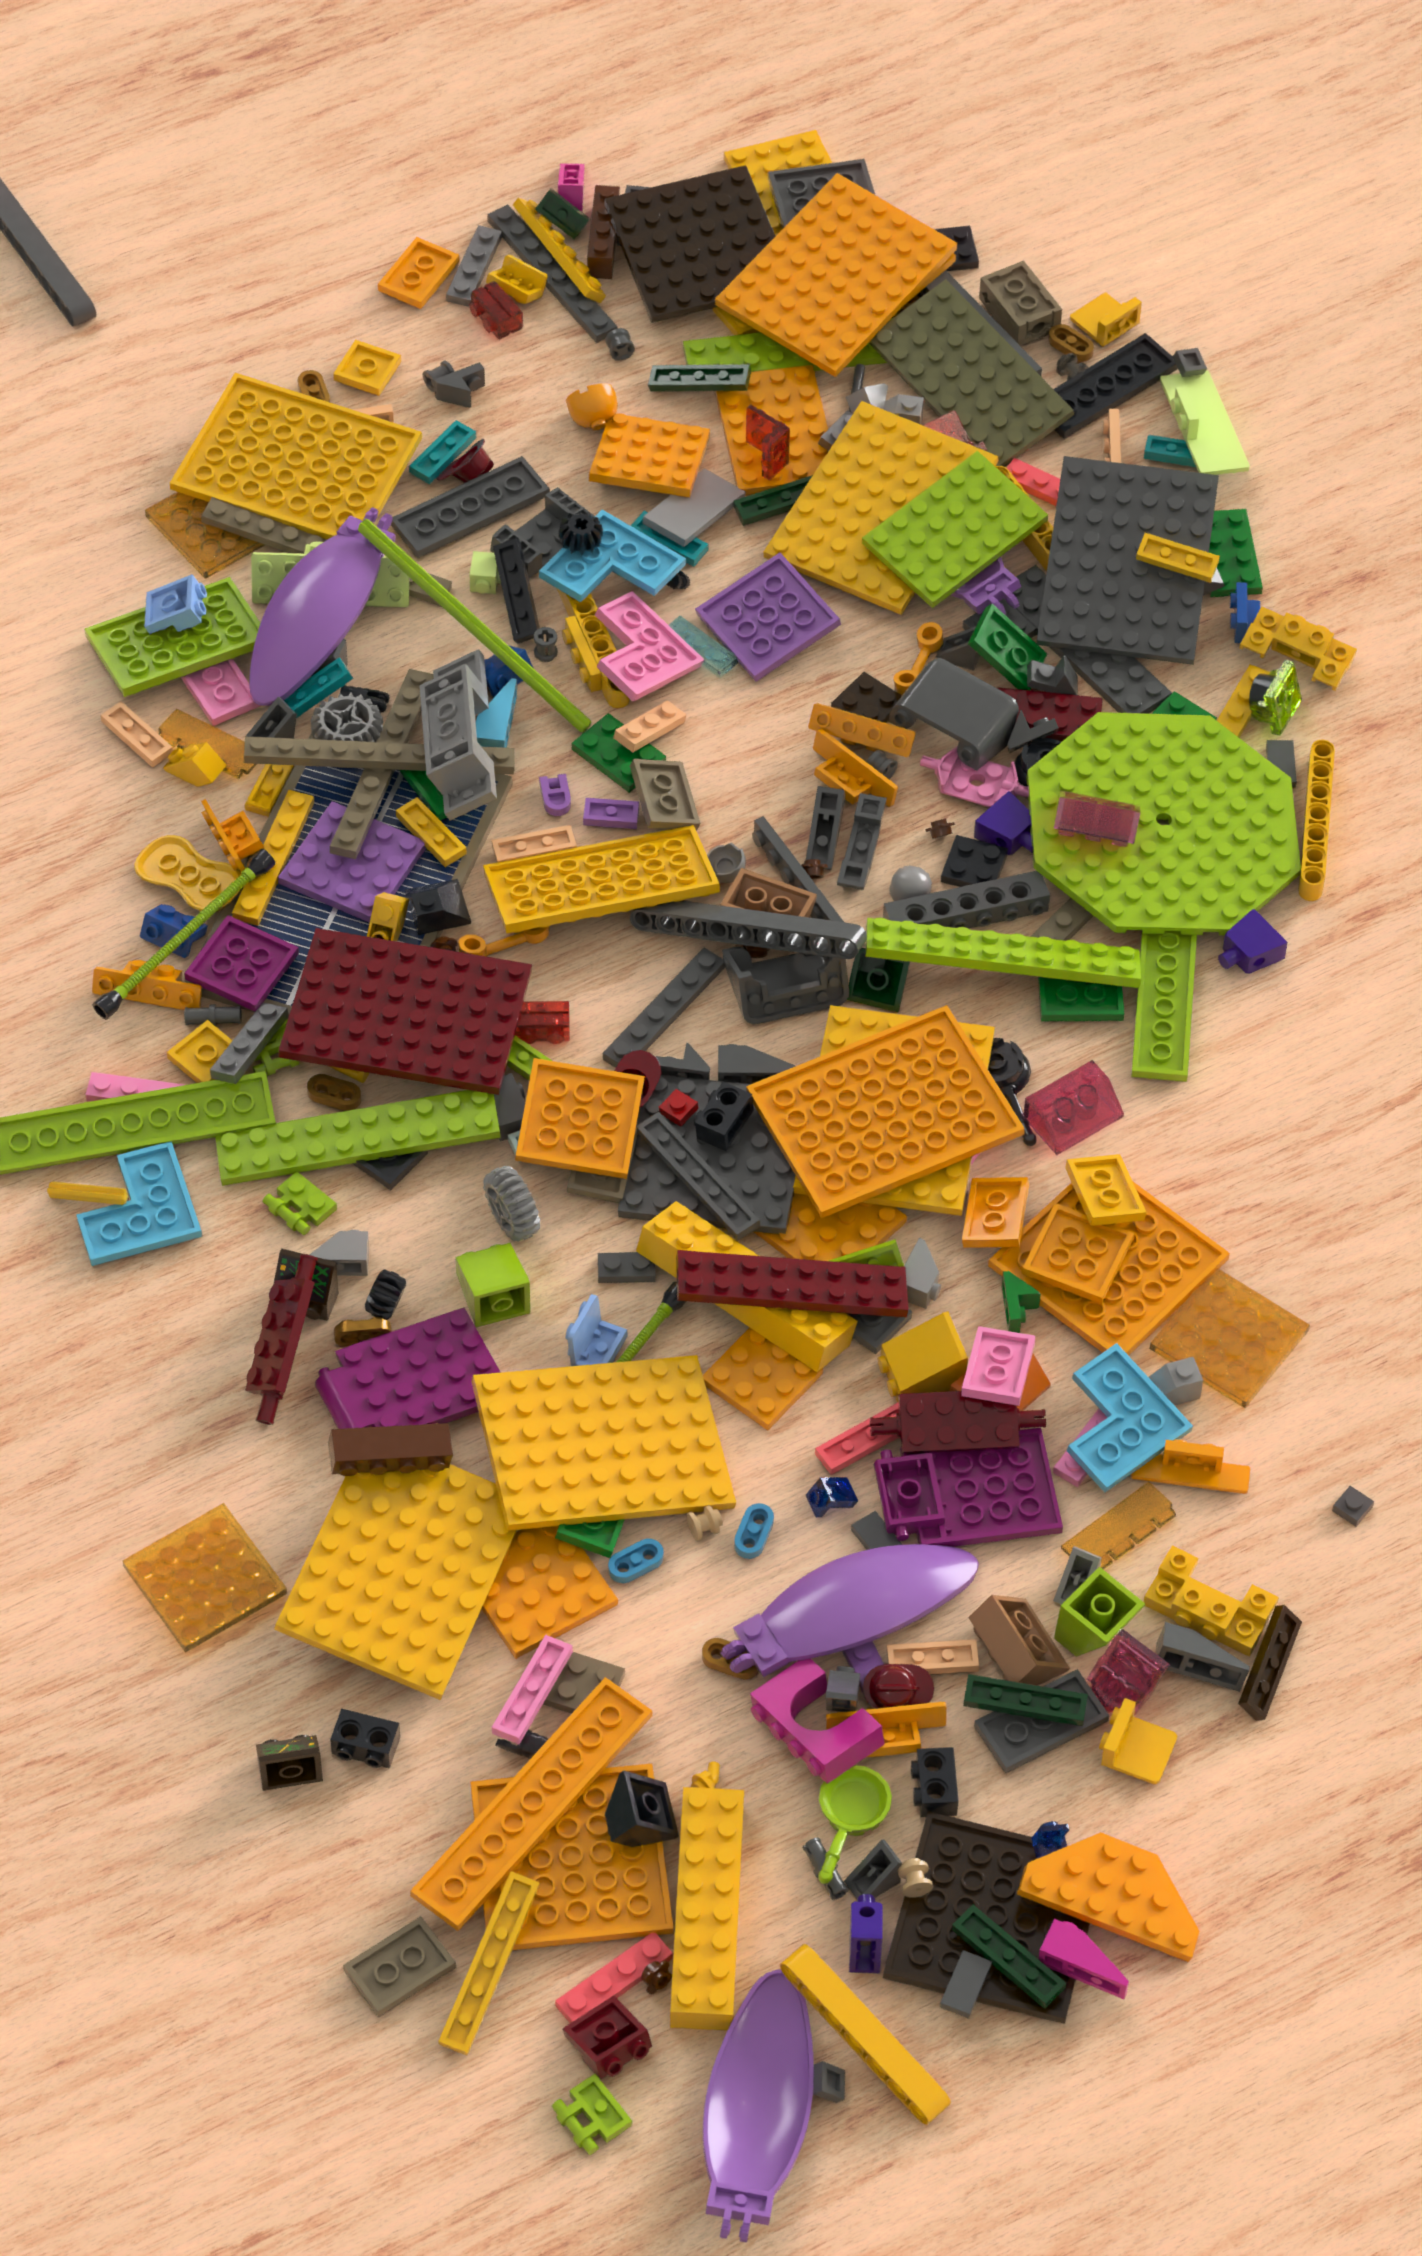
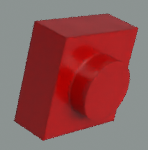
M675 1089L659 1106V1113L681 1127L699 1109L698 1102Z

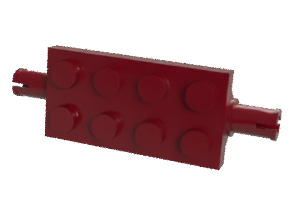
M300 1254L295 1278L275 1280L269 1292L270 1300L267 1311L262 1318V1330L259 1340L254 1347L255 1355L252 1367L247 1373L245 1389L247 1392L262 1396L256 1421L262 1424H274L279 1400L283 1399L315 1283L312 1281L318 1258L312 1255Z
M962 1391L899 1394V1414H896V1417H870L871 1436L897 1434V1437L901 1439L902 1454L1019 1448L1020 1428H1046V1418H1044L1046 1411L1045 1409L1019 1411L1017 1405L961 1396Z

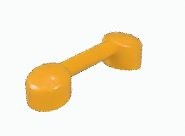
M927 622L917 630V643L921 650L911 670H902L894 675V689L897 693L901 695L905 693L923 670L930 653L941 648L943 644V631L939 624Z
M550 927L524 930L486 944L483 938L477 935H465L459 939V952L487 957L524 942L532 944L541 943L549 935Z

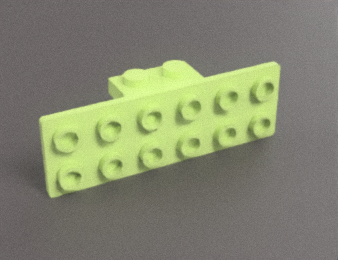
M1205 371L1202 375L1182 377L1181 374L1160 376V383L1198 472L1218 475L1249 471V462L1209 371Z
M318 541L306 544L304 554L253 552L251 555L252 602L269 604L278 586L291 569L304 556L323 542ZM381 557L377 579L365 606L408 607L409 577L388 557Z

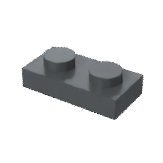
M638 1252L598 1253V1283L655 1282V1264Z

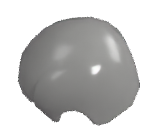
M733 843L718 845L707 854L719 883L733 882L740 869H745L746 858L743 849L737 848Z
M911 865L899 868L891 880L890 895L892 899L897 901L931 893L932 881L929 873L920 867Z

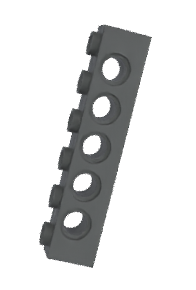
M1032 871L884 903L883 918L900 922L912 921L925 925L939 924L943 927L951 928L965 927L969 929L979 926L985 927L992 923L1012 921L1020 917L1040 915L1043 912H1048L1050 893L1043 876L1038 871Z

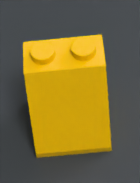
M949 1311L883 1343L881 1345V1356L877 1358L881 1373H886L888 1377L887 1387L890 1396L896 1397L897 1402H899V1394L950 1392L951 1384L967 1371L968 1357Z

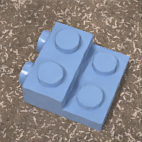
M192 574L147 592L145 628L149 634L164 630L171 625L180 632L200 624L201 617L206 614V608L202 602V599L207 597L205 586L201 582L199 583Z

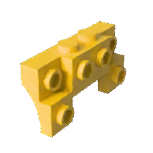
M1262 606L1240 643V649L1247 648L1260 654L1262 659H1264L1271 646L1272 650L1316 669L1311 681L1315 682L1318 680L1331 686L1334 691H1336L1340 681L1351 666L1357 652L1356 648L1334 639V633L1322 625L1316 626L1297 614L1292 615L1286 612L1285 616Z
M1172 1545L1159 1566L1157 1576L1144 1596L1143 1602L1145 1606L1173 1619L1182 1627H1189L1200 1632L1208 1640H1216L1250 1657L1278 1603L1279 1597L1252 1584L1244 1599L1240 1602L1190 1577L1198 1564L1199 1558Z

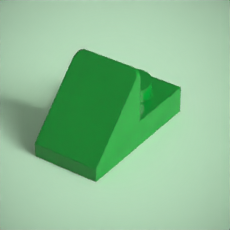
M1003 1271L1002 1294L1007 1330L1020 1333L1021 1323L1026 1322L1025 1310L1038 1309L1041 1294L1011 1272Z

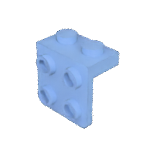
M591 1294L588 1301H584L581 1304L575 1323H571L566 1331L565 1338L568 1340V1356H570L571 1366L613 1363L628 1337L627 1329L601 1320L599 1298L597 1295Z

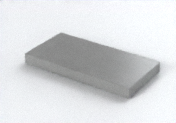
M704 468L697 474L690 498L670 495L643 516V524L685 547L733 508V501L745 497L746 491L739 489L737 486Z

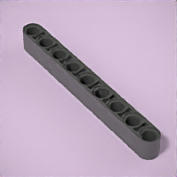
M0 178V230L71 326L74 327L95 318L97 313L92 300Z
M690 901L668 902L654 907L637 908L630 915L631 924L641 931L841 959L854 958L867 940V933L864 928L853 923Z

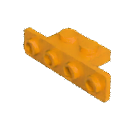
M819 703L814 704L808 728L811 730L823 729L829 735L841 738L840 741L850 745L859 743L866 745L865 748L870 751L883 750L903 757L910 756L916 736L915 731Z
M823 729L816 731L813 750L825 758L826 761L815 768L814 776L830 788L844 790L845 799L852 805L858 802L860 793L868 795L871 793L873 796L884 797L888 807L894 805L898 790L896 784Z
M202 800L201 803L205 810L201 814L208 826H210L209 828L216 840L219 841L218 843L225 856H227L226 858L233 870L240 869L242 872L245 867L241 860L264 848V845L244 811L219 823L207 800Z
M129 961L122 971L95 967L93 971L92 993L102 995L114 990L129 979L134 972L139 970L146 961ZM160 965L130 990L125 999L185 1010V1007L200 1008L202 986L181 982L183 970L174 969L170 965Z
M1179 1439L1166 1440L1164 1454L1157 1455L1131 1474V1478L1247 1494L1250 1467L1222 1463L1224 1447H1218L1210 1443H1188Z
M930 1702L867 1709L866 1711L882 1726L884 1745L866 1758L917 1752V1749H921L918 1729L946 1726V1703ZM857 1711L827 1714L826 1730L837 1726Z

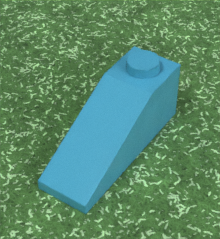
M511 678L488 704L489 708L477 716V742L481 747L507 748L517 700V679Z

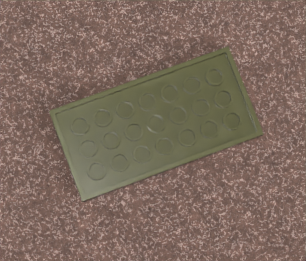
M946 279L891 319L869 342L920 397H924V402L963 442L997 455L998 463L996 466L1006 467L1014 458H1018L1074 416V410Z

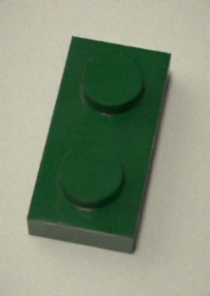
M552 188L549 189L535 208L536 211L572 239L578 236L590 220L588 216Z

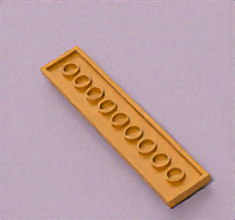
M605 1677L410 1890V1896L455 1930L459 1931L509 1876L510 1872L520 1864L650 1720L653 1710Z

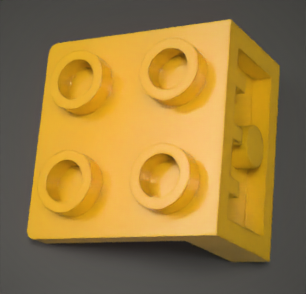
M1104 292L1070 314V320L1104 347L1140 323L1142 302L1134 297L1128 302L1120 304L1112 296Z

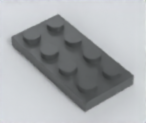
M1078 1669L1043 1687L1088 1694L1083 1726L995 1711L975 1720V1729L1005 1774L1109 1721V1714Z

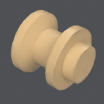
M710 1505L704 1507V1513L696 1516L693 1512L686 1514L689 1529L696 1541L702 1539L703 1532L710 1530L713 1534L719 1533V1526L723 1525L718 1509L713 1510Z
M911 1858L905 1860L902 1866L898 1868L899 1877L906 1879L907 1882L902 1887L904 1896L919 1897L933 1889L932 1881L924 1877L929 1870L928 1864L925 1861Z

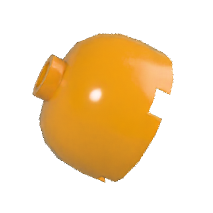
M593 384L587 386L588 391L580 394L578 389L571 393L565 400L572 420L582 427L601 430L605 428L607 421L612 419L617 413V397L614 388L612 389L610 384Z

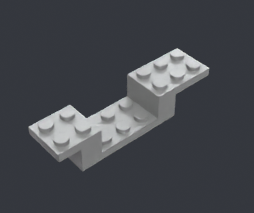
M479 649L433 670L434 679L420 685L426 775L443 795L444 814L449 820L465 815L467 812L497 799L494 762L477 742L475 715L489 708L484 655Z

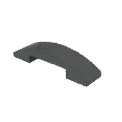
M860 793L846 855L842 861L837 880L838 886L864 890L877 847L886 798Z

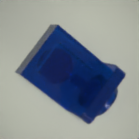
M820 1477L806 1493V1498L815 1517H823L829 1508H853L858 1502L847 1477Z
M1051 1821L1040 1825L1031 1838L1036 1859L1067 1847L1065 1835L1070 1830L1068 1824H1058V1822Z

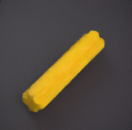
M53 1181L49 1183L47 1188L49 1197L56 1199L124 1205L128 1198V1193L124 1188Z

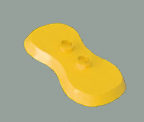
M165 835L153 840L139 853L134 863L136 874L142 880L154 885L173 888L189 906L198 911H202L236 878L241 876L239 869L234 871L229 863L213 861L203 857L187 839L176 835ZM239 891L232 898H230V900H228L227 903H225L220 909H218V911L222 910L227 905H229L237 896Z

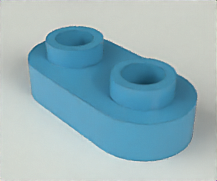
M756 1503L746 1509L734 1539V1548L739 1556L753 1559L762 1553L774 1524V1513L769 1506ZM761 1520L763 1523L757 1524L754 1521ZM752 1544L754 1547L747 1548L745 1545Z
M643 1539L617 1552L609 1559V1576L615 1582L629 1583L647 1574L662 1564L664 1557L663 1547L654 1539ZM647 1555L653 1556V1558L650 1560L645 1559L644 1557ZM621 1568H625V1569H627L628 1571H627V1572H619L618 1570L621 1569Z

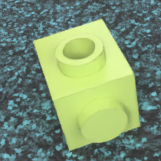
M473 551L469 575L470 592L496 594L497 584H501L494 553Z

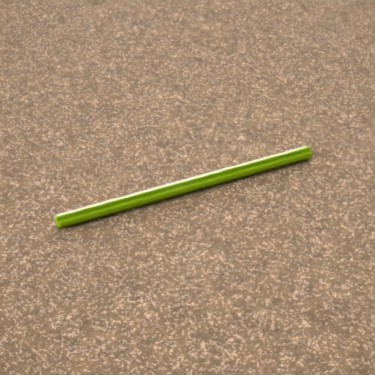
M365 519L359 524L358 531L578 731L584 733L589 729L592 722L586 715L369 519Z

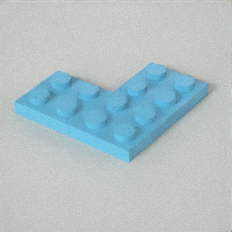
M601 510L595 516L599 518L603 528L600 546L595 547L593 553L587 550L584 551L583 555L580 551H575L571 554L570 548H562L539 570V578L579 602H582L611 572L616 573L655 596L685 566L686 558L608 512Z
M172 1141L117 1155L130 1201H126L124 1205L114 1204L76 1215L91 1266L202 1237V1231Z
M1117 1343L1073 1373L1072 1379L1107 1418L1069 1444L1066 1451L1104 1493L1162 1453L1166 1440H1180L1192 1431L1193 1425Z

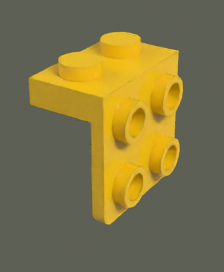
M1124 1698L1121 1708H1114L1109 1723L1113 1725L1110 1733L1104 1732L1099 1745V1749L1103 1750L1101 1765L1148 1783L1158 1784L1176 1744L1177 1734L1174 1731L1134 1717L1136 1702Z

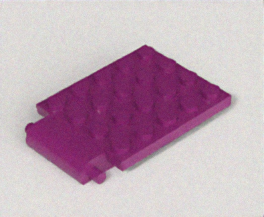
M465 1307L336 1350L335 1355L341 1367L331 1371L328 1367L320 1369L315 1387L338 1429L443 1424L479 1412L471 1382L473 1375L501 1372Z
M1041 1427L1020 1430L1019 1448L902 1454L901 1446L900 1457H893L892 1451L889 1449L881 1451V1459H877L874 1462V1470L887 1533H894L898 1541H905L909 1538L908 1534L916 1533L918 1544L951 1547L1062 1533L1063 1525Z

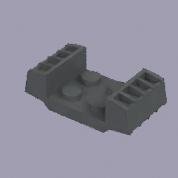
M557 487L545 495V509L519 529L514 531L506 524L502 526L492 536L490 551L494 553L493 546L517 538L521 542L528 578L538 573L563 548L562 541L558 537L562 519L567 518L569 513L577 515L579 510L584 515L589 513V511Z

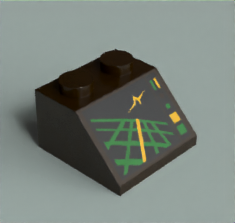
M281 1248L274 1282L275 1280L295 1278L299 1257L302 1253ZM318 1258L312 1281L315 1283L306 1317L313 1320L321 1319L328 1321L339 1294L337 1266L334 1261Z
M298 1735L293 1739L281 1741L272 1739L262 1744H256L263 1791L323 1781L320 1749L316 1735Z

